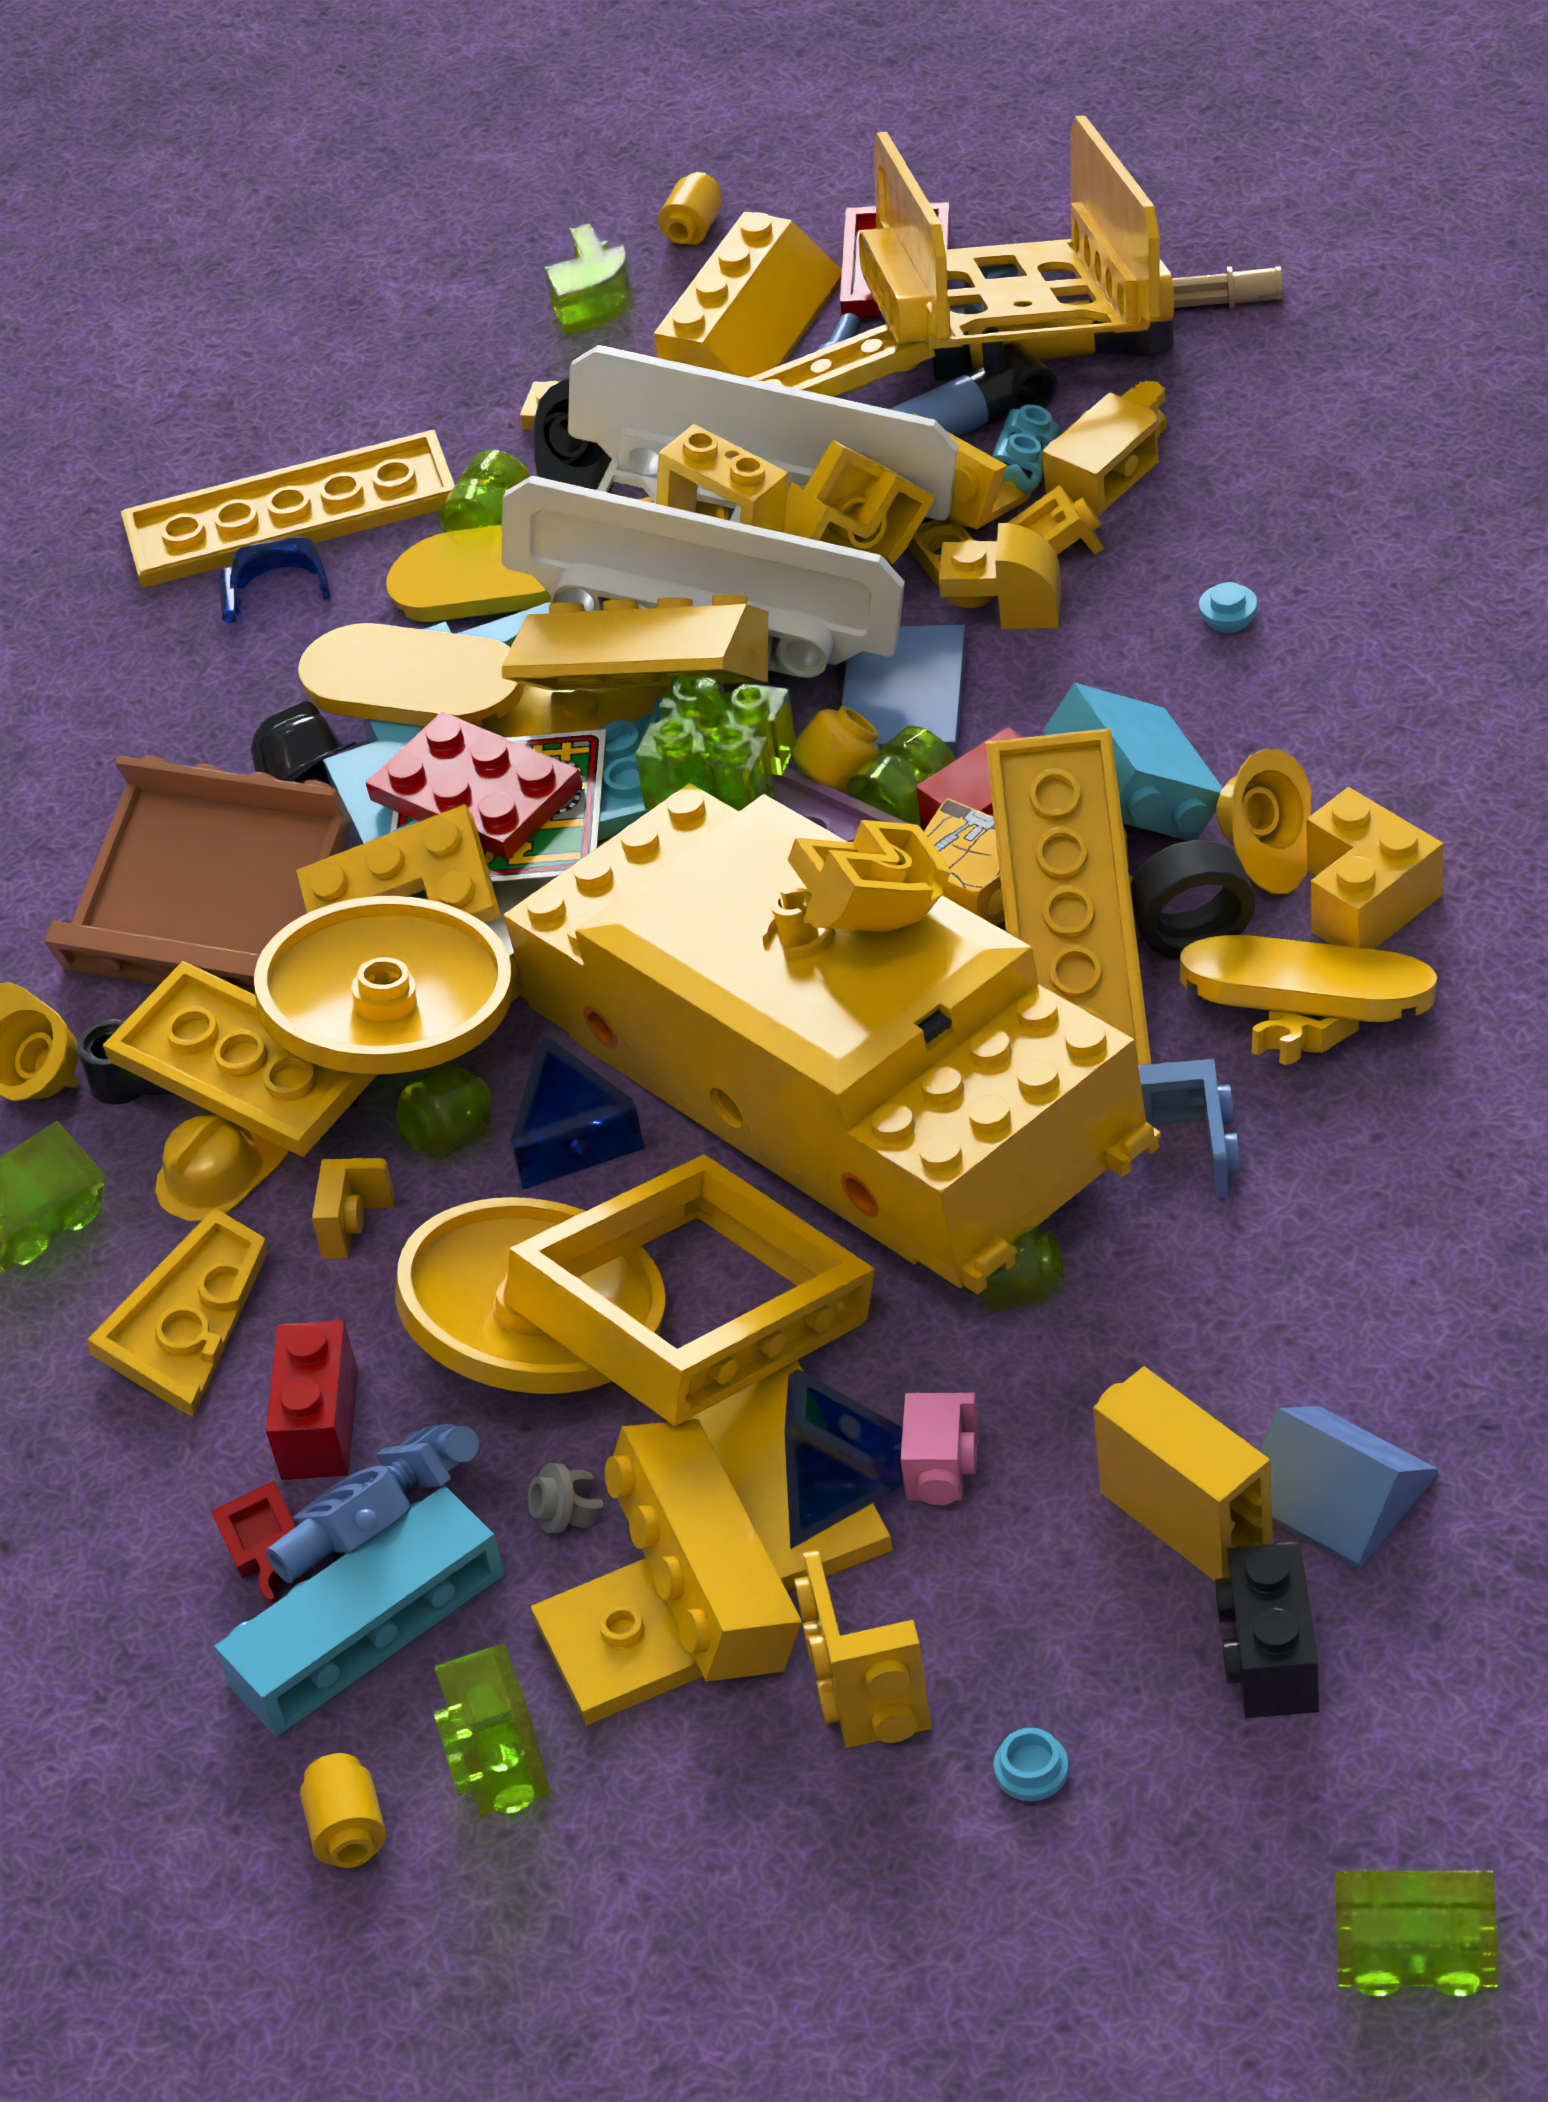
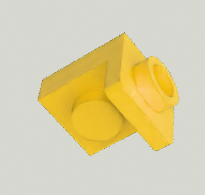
M1061 485L1007 522L1008 524L1028 528L1041 535L1052 546L1056 555L1080 538H1082L1094 555L1104 549L1094 532L1095 529L1102 525L1095 512L1083 497L1074 503Z
M322 1159L312 1214V1221L322 1259L348 1258L351 1235L361 1234L363 1230L364 1209L394 1207L395 1195L388 1164L385 1159Z

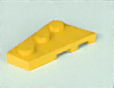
M214 1208L87 1339L90 1355L171 1406L193 1417L267 1256L266 1238Z

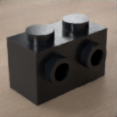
M1301 1542L1227 1548L1228 1578L1215 1579L1216 1602L1219 1623L1233 1622L1234 1638L1222 1639L1224 1667L1227 1684L1240 1683L1245 1718L1319 1712L1318 1659Z

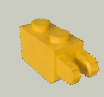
M1145 380V382H1139L1138 385L1135 384V388L1128 390L1122 397L1109 392L1091 409L1085 411L1057 439L1052 440L1042 451L1045 493L1048 494L1061 485L1074 503L1083 497L1096 515L1099 516L1159 462L1157 439L1160 437V433H1164L1167 426L1166 415L1159 409V406H1162V403L1165 402V387H1162L1159 381Z

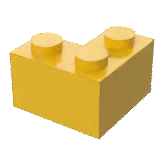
M1347 787L1306 819L1307 870L1316 876L1311 880L1312 933L1331 945L1375 949L1443 895L1444 843L1352 788Z

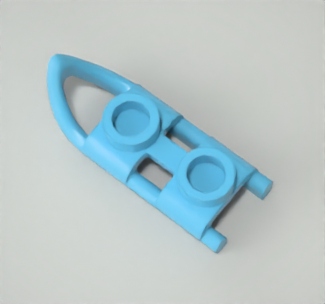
M1024 405L1021 409H1011L992 457L999 461L1012 464L1006 467L1002 482L1012 481L1023 493H1032L1041 482L1044 474L1042 451L1052 440L1057 438L1060 426L1052 421V416L1046 409L1037 405ZM1021 468L1033 472L1030 479L1024 474Z

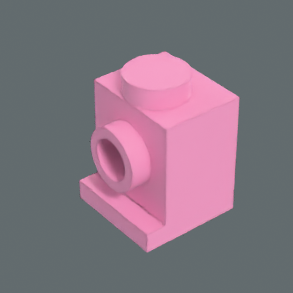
M975 1392L905 1393L901 1466L906 1501H924L928 1504L939 1506L948 1505L954 1501H962L964 1474H976L977 1445H979L980 1431Z

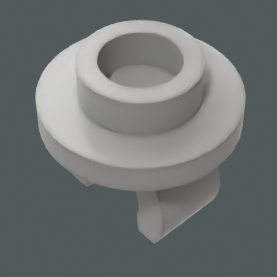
M547 1463L541 1469L538 1477L532 1479L528 1489V1508L531 1516L537 1519L539 1526L544 1532L561 1533L568 1524L587 1528L597 1521L604 1507L603 1501L601 1499L582 1498L587 1495L594 1480L592 1473L585 1470L569 1471L562 1463Z

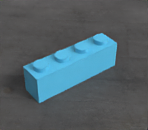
M444 1485L423 1501L410 1505L409 1509L399 1519L351 1552H346L344 1556L311 1579L295 1585L281 1600L252 1620L245 1621L235 1627L225 1639L217 1643L214 1647L228 1686L275 1737L279 1736L505 1575L495 1535Z

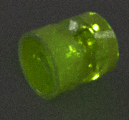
M485 450L474 455L459 477L458 484L453 487L441 507L439 519L443 531L451 532L502 525V498L506 490L531 476L526 466L515 457L502 451Z
M906 726L880 749L881 756L876 755L849 779L846 790L847 795L909 824H916L920 820L916 786L956 759L947 745L931 731L919 726Z

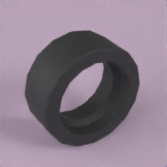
M1192 840L1171 845L1151 856L1137 870L1130 884L1133 915L1141 936L1152 950L1166 957L1180 958L1181 952L1186 946L1201 939L1224 935H1240L1247 928L1255 912V893L1241 861L1232 849L1217 841ZM1203 885L1222 886L1220 892L1211 901L1193 911L1180 914L1161 913L1163 907L1175 896L1190 888Z

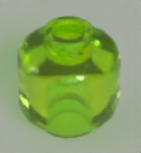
M457 1065L442 1066L411 1081L401 1091L395 1115L399 1133L412 1149L421 1151L433 1158L450 1156L480 1140L489 1131L492 1119V1096L484 1081L475 1077L469 1070Z
M1040 1225L1037 1227L1029 1226L1014 1236L1010 1244L1017 1248L1018 1253L1015 1255L1016 1264L1008 1271L999 1267L986 1278L987 1288L978 1294L987 1309L1000 1311L1042 1304L1050 1299L1054 1284L1062 1283L1064 1274L1060 1247L1053 1231H1043ZM964 1286L968 1294L974 1293L973 1291Z

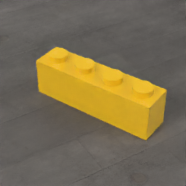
M699 1419L686 1420L676 1426L669 1422L622 1426L613 1456H610L606 1461V1487L610 1496L618 1499L629 1522L632 1542L636 1548L642 1549L654 1574V1584L658 1596L662 1600L667 1601L679 1625V1635L683 1648L687 1653L693 1654L706 1682L785 1672L802 1620Z

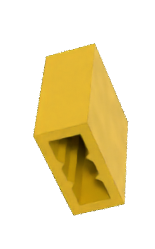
M1145 1366L1123 1383H1116L1110 1386L1102 1394L1097 1404L1093 1407L1100 1493L1214 1581L1216 1578H1228L1227 1548L1273 1544L1271 1469L1268 1457Z

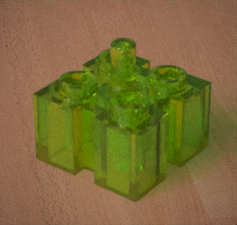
M673 675L658 706L661 721L650 723L635 754L644 808L652 810L689 783L738 811L744 809L763 794L772 798L775 792L772 774L782 776L796 745L789 689L742 683L732 693L721 691L719 680Z

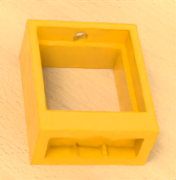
M693 424L659 452L656 504L696 513L697 485H700L741 507L740 523L784 533L789 472Z

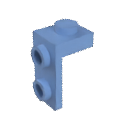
M1214 1059L1138 1065L1146 1122L1154 1126L1205 1121L1215 1198L1229 1197L1228 1173L1240 1172L1237 1133L1224 1134L1223 1124L1233 1123L1230 1084L1217 1085Z

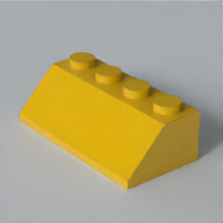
M744 212L654 332L657 357L745 378H751L781 366L789 358L841 284L842 269L792 220L772 217L764 213Z
M743 595L712 596V606H693V600L690 598L657 599V608L638 609L637 601L607 600L603 601V611H584V604L551 603L549 604V613L527 614L501 666V678L549 691L768 683V611L748 605V597Z

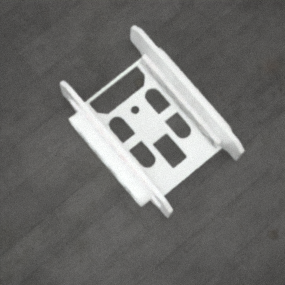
M597 345L572 361L569 377L568 432L574 438L598 443L612 460L597 490L536 476H530L506 490L502 498L501 562L505 568L532 575L551 594V603L584 604V611H603V601L607 600L637 601L638 609L657 608V599L666 597L690 598L693 600V606H712V596L715 595L747 596L748 605L768 611V670L804 678L818 676L825 670L827 663L837 665L862 651L886 657L894 655L898 645L905 581L881 555L740 523L741 507L700 485H697V501L735 509L730 521L656 504L659 452L695 424L789 472L788 491L791 481L805 488L831 441L835 440L858 453L861 452L880 462L935 496L936 499L925 517L945 520L948 518L952 505L959 446L936 420ZM613 481L640 487L647 492L654 503L610 494L608 491Z

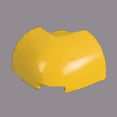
M832 440L805 488L791 481L786 497L784 533L879 554L893 565L908 547L936 497L861 452L858 453Z
M861 820L853 842L795 837L787 859L806 886L808 892L812 895L804 919L815 928L887 932L919 922L943 895L951 873L945 859L919 825Z

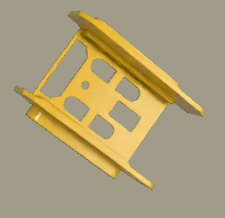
M1085 115L1074 117L1070 133L1071 239L945 250L940 220L888 133H876L874 144V179L877 229L860 230L859 258L863 278L897 344L925 342L928 349L962 347L964 344L1112 331L1115 333L1144 331L1149 329L1150 322L1172 320L1175 305L1173 281L1169 270L1160 259V236L1155 207ZM1013 264L1021 276L985 279L978 267ZM1065 271L1074 273L1078 279L1045 281L1041 273ZM947 280L969 282L972 288L947 290ZM1088 294L1093 302L1083 305H1067L1060 303L1056 297ZM981 303L986 311L978 314H957L950 310V306ZM1088 319L1105 322L1101 324L976 335L963 334L973 328Z

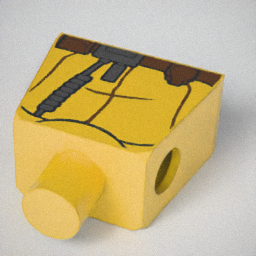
M947 798L924 831L945 859L951 872L942 896L989 923L998 926L1005 918L994 817Z

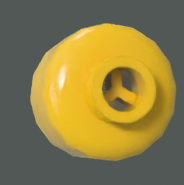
M841 706L838 711L834 709L820 710L793 743L792 757L800 768L799 773L808 776L815 783L832 787L848 795L858 788L880 758V748L875 741L879 736V732L866 718L849 707Z

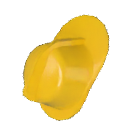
M1263 749L1250 755L1239 769L1238 775L1231 778L1221 790L1216 804L1217 822L1221 833L1233 846L1235 854L1241 861L1248 878L1257 887L1270 894H1288L1297 889L1308 873L1306 819L1311 816L1312 810L1311 787L1304 769L1293 756L1280 749Z
M11 982L0 983V1096L14 1102L29 1099L35 1100L50 1098L60 1092L65 1086L77 1088L81 1082L74 1074L79 1058L77 1040L59 1013L27 989Z
M202 1115L186 1120L171 1132L164 1145L163 1166L157 1175L155 1188L159 1204L168 1213L187 1221H202L214 1208L228 1214L281 1165L288 1155V1150L218 1115Z

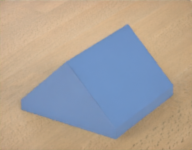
M1320 1406L1277 1408L1259 1450L1270 1459L1272 1523L1357 1570L1364 1565L1438 1475V1468Z

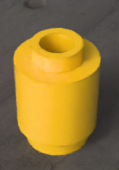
M696 172L681 178L676 183L658 215L659 228L670 241L689 245H697L703 241L722 207V192L717 181L705 173Z
M346 1753L329 1754L312 1762L305 1770L304 1782L300 1788V1798L314 1855L325 1864L341 1868L360 1866L370 1860L386 1841V1830L372 1775L365 1767L361 1766L360 1761L355 1756Z

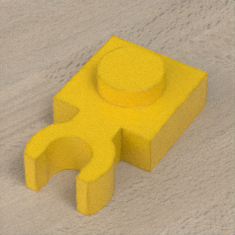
M1270 1010L1269 1020L1256 1024L1252 1029L1251 1053L1260 1055L1269 1049H1280L1279 1063L1284 1065L1292 1064L1301 1058L1302 1051L1322 1053L1359 1031V1021Z

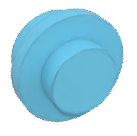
M1232 582L1221 583L1208 589L1199 600L1200 616L1211 629L1221 633H1234L1243 630L1250 624L1258 609L1257 597L1254 592L1245 586Z
M1023 1728L1011 1733L1003 1741L994 1757V1774L999 1787L1007 1795L1022 1801H1040L1051 1797L1063 1787L1069 1773L1068 1756L1064 1747L1050 1733L1038 1728Z

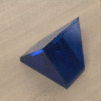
M542 1033L510 1138L516 1170L523 1190L645 1149L637 1107L633 1099Z
M796 1369L788 1376L784 1427L790 1549L903 1485L901 1466L903 1427L799 1369Z

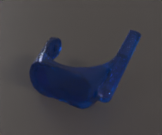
M290 537L248 545L233 553L231 567L224 568L219 573L222 620L226 623L237 622V616L242 615L240 589L245 588L254 577L278 568L301 567L314 575L318 574L320 580L319 588L322 591L324 600L330 599L329 583L316 543L305 537Z

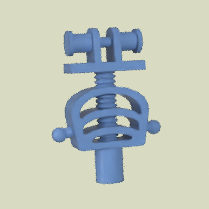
M452 1424L427 1426L408 1434L401 1445L385 1447L375 1454L381 1465L363 1469L342 1479L294 1515L292 1519L297 1526L266 1549L265 1552L269 1563L284 1581L292 1583L331 1553L353 1551L395 1522L409 1509L410 1502L404 1494L407 1489L440 1487L451 1479L448 1474L449 1470L460 1462H467L474 1458L479 1448V1440L476 1433L467 1426H455Z

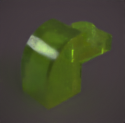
M590 223L570 228L575 259L544 267L551 308L565 336L609 323L627 309L632 299L631 282L624 245L610 249L606 240L599 242Z

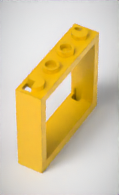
M703 1154L511 1247L504 1303L666 1421L676 1426L859 1327L868 1317L875 1268ZM698 1218L788 1279L796 1287L676 1349L583 1283L578 1277Z

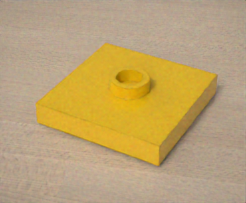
M646 1558L530 1606L534 1621L586 1726L703 1677L693 1654L687 1653L683 1648L679 1635V1625L667 1601L662 1600L657 1594L654 1574Z

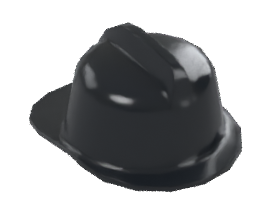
M562 380L549 387L540 398L531 428V444L534 450L537 476L597 490L612 458L598 443L574 438L569 434V380Z
M303 701L274 713L262 721L253 736L251 753L256 772H263L274 776L278 780L291 782L320 760L355 745L356 741L342 744L317 707L311 702Z

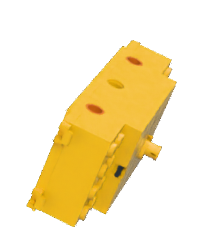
M689 783L503 915L518 965L519 975L514 978V981L518 985L521 997L528 1001L529 1008L568 1032L571 1039L594 1056L915 1265L919 1261L955 1286L961 1288L964 1285L977 1295L987 1288L986 1278L999 1267L1008 1271L1016 1264L1015 1255L1018 1252L1017 1248L1013 1246L1093 1180L1107 1169L1124 1177L1132 1170L1131 1161L1143 1151L1151 1155L1160 1148L1158 1139L1161 1137V1132L1146 1122L1134 1039L1039 985L1032 946L944 896L940 897L932 909L919 922L887 932L815 928L804 919L812 895L787 861L795 837L847 841L765 794L741 811H738Z

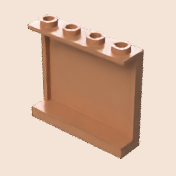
M150 755L143 756L141 759L117 756L115 765L126 780V786L72 923L52 920L44 939L45 944L63 969L160 985L184 961L255 995V968L263 949L279 931L307 914L296 870L341 853L353 819L335 788L316 780H307L302 784L278 780L274 776L263 772H252L249 775L224 772L220 768L209 764H197L195 767L170 764L162 758Z

